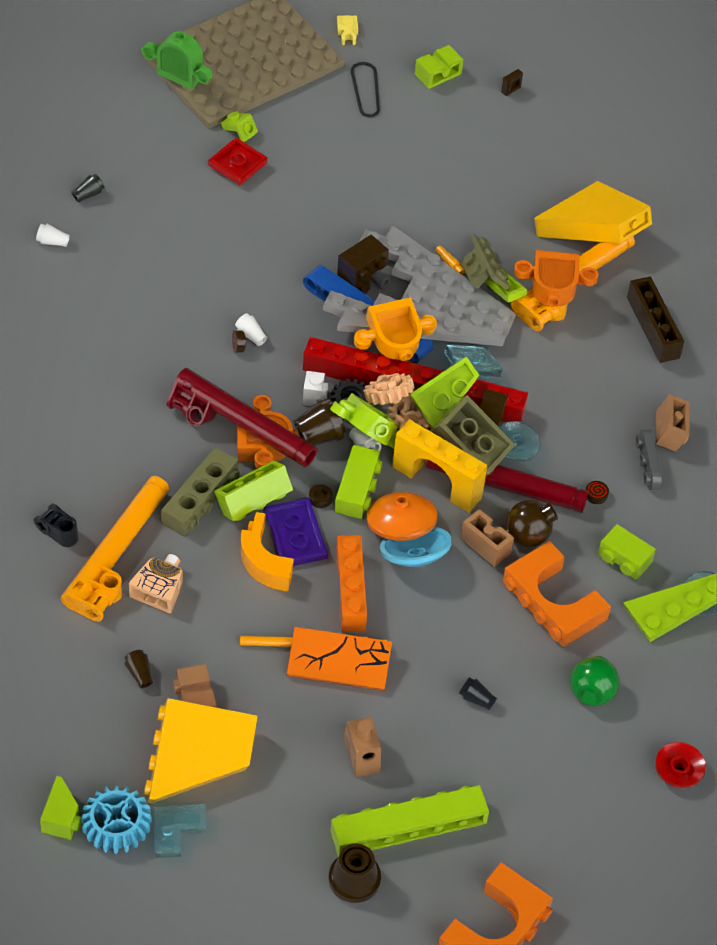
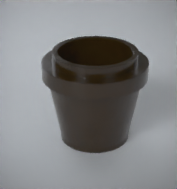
M323 397L317 400V404L293 420L299 437L314 446L333 440L338 442L344 439V433H346L345 425L342 418L330 410L333 405L330 399L326 400Z
M350 844L346 846L330 867V888L337 897L346 902L360 903L367 901L377 893L380 887L381 871L379 865L375 861L373 852L365 845Z

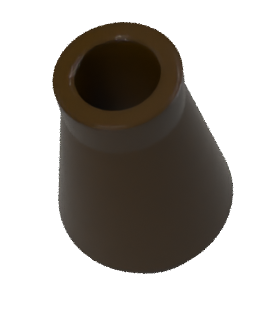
M135 650L125 656L126 662L124 665L138 683L139 688L142 689L152 685L153 680L151 678L148 655L144 654L143 650Z

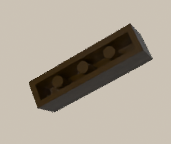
M652 277L631 280L627 299L659 363L680 359L684 340Z

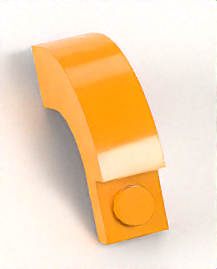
M256 512L254 521H249L248 530L241 531V559L247 572L259 583L272 589L288 592L293 574L294 559L273 555L263 547L261 541L265 529V513Z

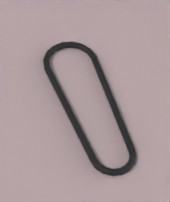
M358 62L352 66L351 76L359 111L363 116L374 117L380 111L377 70L371 63ZM358 65L370 66L374 71L377 111L374 114H366L362 110L354 76V69Z

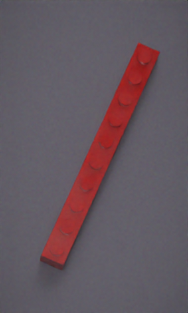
M314 337L309 338L303 353L304 371L325 373L327 377L343 381L350 379V382H354V379H357L358 384L362 381L365 383V386L370 385V382H376L377 378L381 375H392L395 373L401 375L404 373L405 376L410 375L415 387L413 389L414 392L444 372L443 370L408 361L391 359L384 355ZM476 379L463 396L464 398L468 395L480 408L486 389L508 395L504 422L521 426L529 393Z

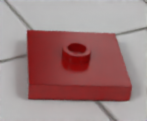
M236 137L208 160V166L240 186L268 163V157Z

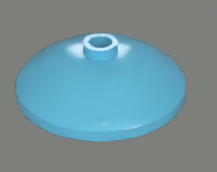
M434 527L428 534L413 540L396 541L384 538L380 544L381 555L393 564L405 567H421L443 557L451 548L452 540L447 531Z

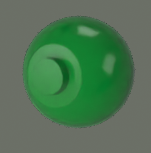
M588 657L581 660L573 668L570 676V687L574 696L583 704L601 706L610 702L617 694L619 675L614 665L605 657Z

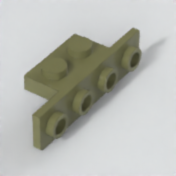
M472 234L470 237L475 248L461 262L471 284L479 288L490 276L493 281L507 290L510 287L506 280L508 276L501 270L502 265L496 260L495 257L497 255L490 249V242L484 237L479 238Z

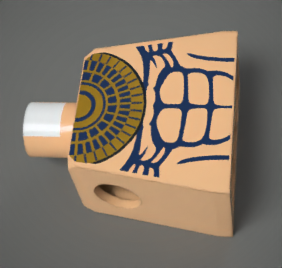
M168 554L164 561L150 558L129 582V597L171 614L183 582V571L178 567L180 559L173 554Z

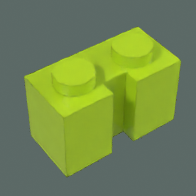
M450 45L437 49L433 56L427 54L416 59L415 75L430 89L461 75L463 58Z
M616 524L601 541L598 556L612 565L618 564L623 574L637 581L652 564L656 549Z

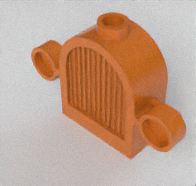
M536 250L533 266L526 260H520L515 263L514 275L517 278L532 279V292L535 298L551 307L563 306L571 302L575 297L577 284L593 286L597 283L599 274L592 267H586L579 271L580 254Z
M258 395L254 398L253 408L298 436V430L293 429L291 421L285 415L271 411V399L268 396ZM237 426L238 462H254L255 467L258 469L273 460L279 461L286 457Z

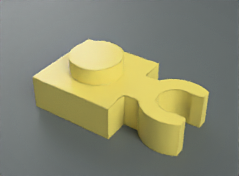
M337 16L338 36H341L342 45H345L346 40H351L352 44L356 45V35H358L357 16Z

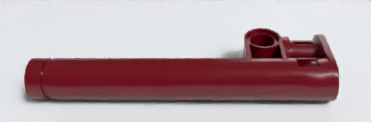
M184 368L176 377L166 406L169 409L176 408L181 411L190 425L199 426L210 423L215 418L216 413L303 467H308L315 459L317 447L191 369Z
M427 459L426 468L446 473L439 465ZM497 465L485 477L484 484L566 509H574V511L580 513L584 511L589 491L584 489H577V487Z

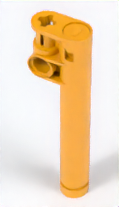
M634 236L622 243H598L580 255L579 271L586 267L598 270L633 247L635 244ZM532 287L527 290V296L511 301L514 313L537 332L541 331L544 324L548 321L564 319L568 306L566 304L551 307L541 303L533 295Z
M151 476L61 595L60 599L67 608L92 621L101 622L104 618L103 612L105 609L121 599V576L111 569L169 492L170 488L166 481L158 476Z

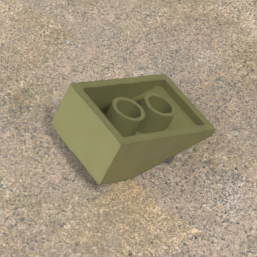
M468 395L455 403L430 430L442 439L487 464L486 476L494 470L515 446L509 437Z

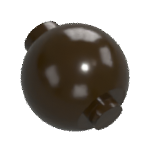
M535 500L521 501L509 511L506 519L507 528L504 530L514 537V541L518 545L536 547L543 544L550 537L553 531V522L558 520V516L550 503L543 505Z

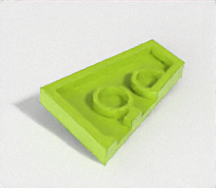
M466 356L412 392L409 396L430 427L433 428L455 403L463 398L479 377V374Z

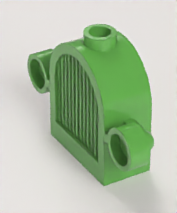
M174 31L160 45L147 42L141 48V53L146 59H157L158 75L191 90L199 82L202 84L208 83L213 76L210 68L203 65V52L200 45L193 37L184 32Z

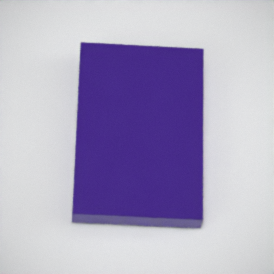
M309 498L264 507L263 512L265 513L278 556L294 559L293 566L328 559V552Z

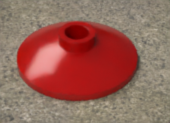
M669 743L659 750L655 759L656 771L660 778L674 787L688 788L694 786L701 781L705 774L706 763L703 755L699 750L687 743ZM676 767H680L683 771L677 770Z

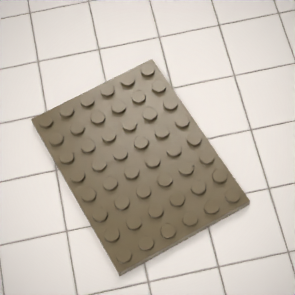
M251 0L181 31L193 37L200 45L203 52V65L209 67L213 74L208 83L202 84L199 82L191 90L163 76L160 77L208 129H211L221 124L232 112L245 113L344 67L345 60L286 0ZM163 39V40H161V41H159V42H157V43H155V44L160 45L165 39ZM141 53V56L157 72V59L148 60Z

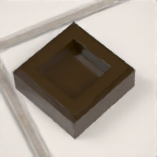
M517 69L503 77L501 92L505 96L521 88L523 72Z

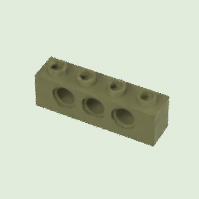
M215 447L162 508L161 524L184 537L190 530H195L201 517L210 512L213 503L217 500L214 491L238 478L240 473L238 470V459Z

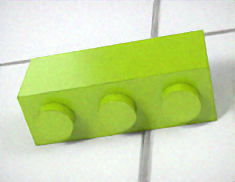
M353 445L336 496L335 513L362 519L364 511H368L372 497H369L370 492L374 493L377 485L375 476L376 474L380 475L383 461L379 460L380 451Z
M273 460L214 492L223 516L232 521H239L244 519L246 514L254 510L263 509L267 503L284 498L293 488L285 465Z

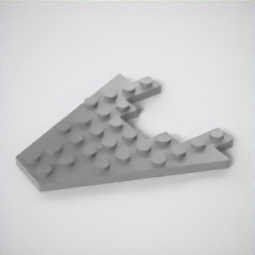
M391 226L386 237L373 231H364L359 242L369 235H373L389 249L388 259L396 262L391 275L410 282L402 299L412 298L419 319L424 315H431L436 319L437 326L435 332L430 335L422 334L421 339L503 346L515 320L516 313L480 287L476 288L471 284L470 280L443 262L438 255L429 252L395 226ZM334 291L329 293L322 310L341 317L337 326L338 331L356 333L361 329L370 330L366 315L368 307L371 305L344 296L341 293ZM379 293L374 305L396 301V299Z

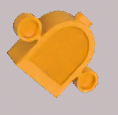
M411 297L369 306L366 320L370 330H358L354 336V345L364 350L368 349L372 341H374L377 349L384 356L395 360L407 361L417 351L421 335H430L435 332L437 321L431 315H424L419 319Z

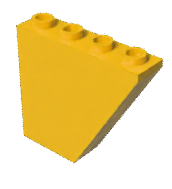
M599 181L594 182L534 218L538 237L622 243L652 225L651 207Z
M168 698L165 705H160L157 720L162 722L160 730L155 731L153 745H157L156 755L151 754L148 770L153 771L151 780H146L144 795L148 796L147 803L153 804L246 770L250 765L258 716Z

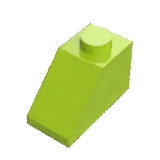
M56 776L40 819L41 833L71 840L74 831L78 832L80 829L82 816H79L78 804L62 777Z

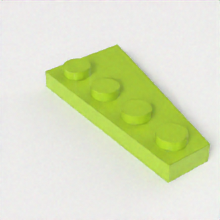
M717 573L623 602V607L648 641L652 642L717 604Z

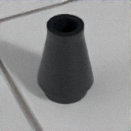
M469 677L459 694L464 696V700L488 710L492 708L497 700V697L492 695L477 678L474 680Z

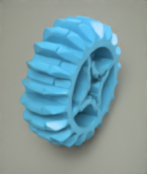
M116 785L113 791H110L106 786L104 789L105 793L102 794L96 791L95 798L89 797L88 805L83 807V815L81 817L82 830L84 834H87L89 842L94 841L96 849L103 845L105 853L110 848L113 849L115 854L118 853L120 848H123L127 853L129 845L137 848L138 841L144 842L146 833L150 832L149 824L152 822L150 806L146 805L144 797L139 798L137 790L130 794L128 786L123 791L120 790L118 785ZM130 811H133L137 816L135 824L131 822L129 817ZM98 815L104 821L102 829L96 823Z

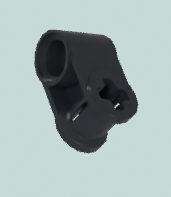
M50 504L45 513L34 518L36 527L61 546L71 547L78 542L79 536L76 520L61 510L56 504Z

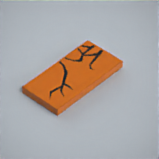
M295 627L287 676L385 691L392 641Z

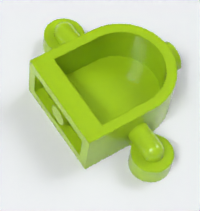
M351 393L347 400H341L340 403L335 401L330 410L335 414L348 420L352 425L376 441L389 445L393 449L395 448L396 433L398 432L396 430L399 425L386 413Z

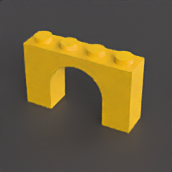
M409 419L396 433L392 468L412 479L425 464V459L436 463L446 472L451 480L450 502L470 513L482 499L487 464Z

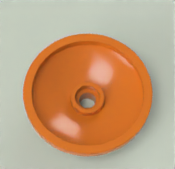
M393 492L383 495L375 500L367 511V524L375 534L390 540L407 541L420 538L428 534L437 523V509L434 504L427 498L412 492Z

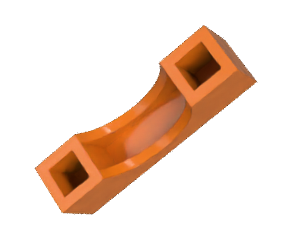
M361 535L337 536L336 561L340 582L341 632H366L367 607Z

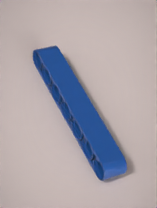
M323 265L317 266L303 278L305 288L324 302L329 293L334 291L371 306L375 303L373 299ZM420 339L419 347L409 361L416 364L433 350L431 340Z

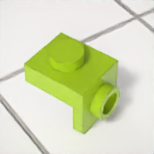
M235 111L230 113L227 119L221 122L223 130L236 131L242 142H246L258 132L252 115Z

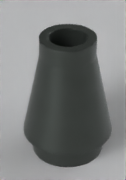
M97 174L89 175L71 193L79 203L84 199L102 193L101 190L105 186Z

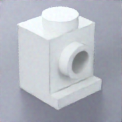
M306 372L303 388V406L313 407L317 404V400L323 397L327 400L328 383H324L325 373Z

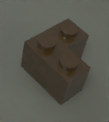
M369 235L338 255L337 275L366 294L371 287V275L378 270L384 269L388 264L389 249L373 235Z

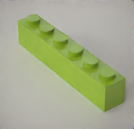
M467 785L459 790L451 792L441 791L425 798L415 797L403 803L393 802L377 809L366 808L355 814H340L336 818L331 819L330 831L339 857L341 851L350 844H362L372 851L487 824L489 809L480 785L473 787Z

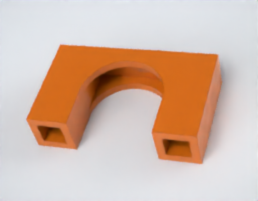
M548 541L505 567L503 583L509 591H512L518 597L520 604L529 609L537 623L542 624L549 631L551 638L554 641H558L564 648L607 621L611 606L596 590L569 605L555 604L542 596L538 586L562 571L565 558Z
M501 862L486 880L483 893L501 904L512 914L516 928L503 938L488 939L478 935L460 921L454 919L440 936L438 945H522L525 940L530 942L538 930L536 926L540 921L545 923L553 911L550 908L553 898Z

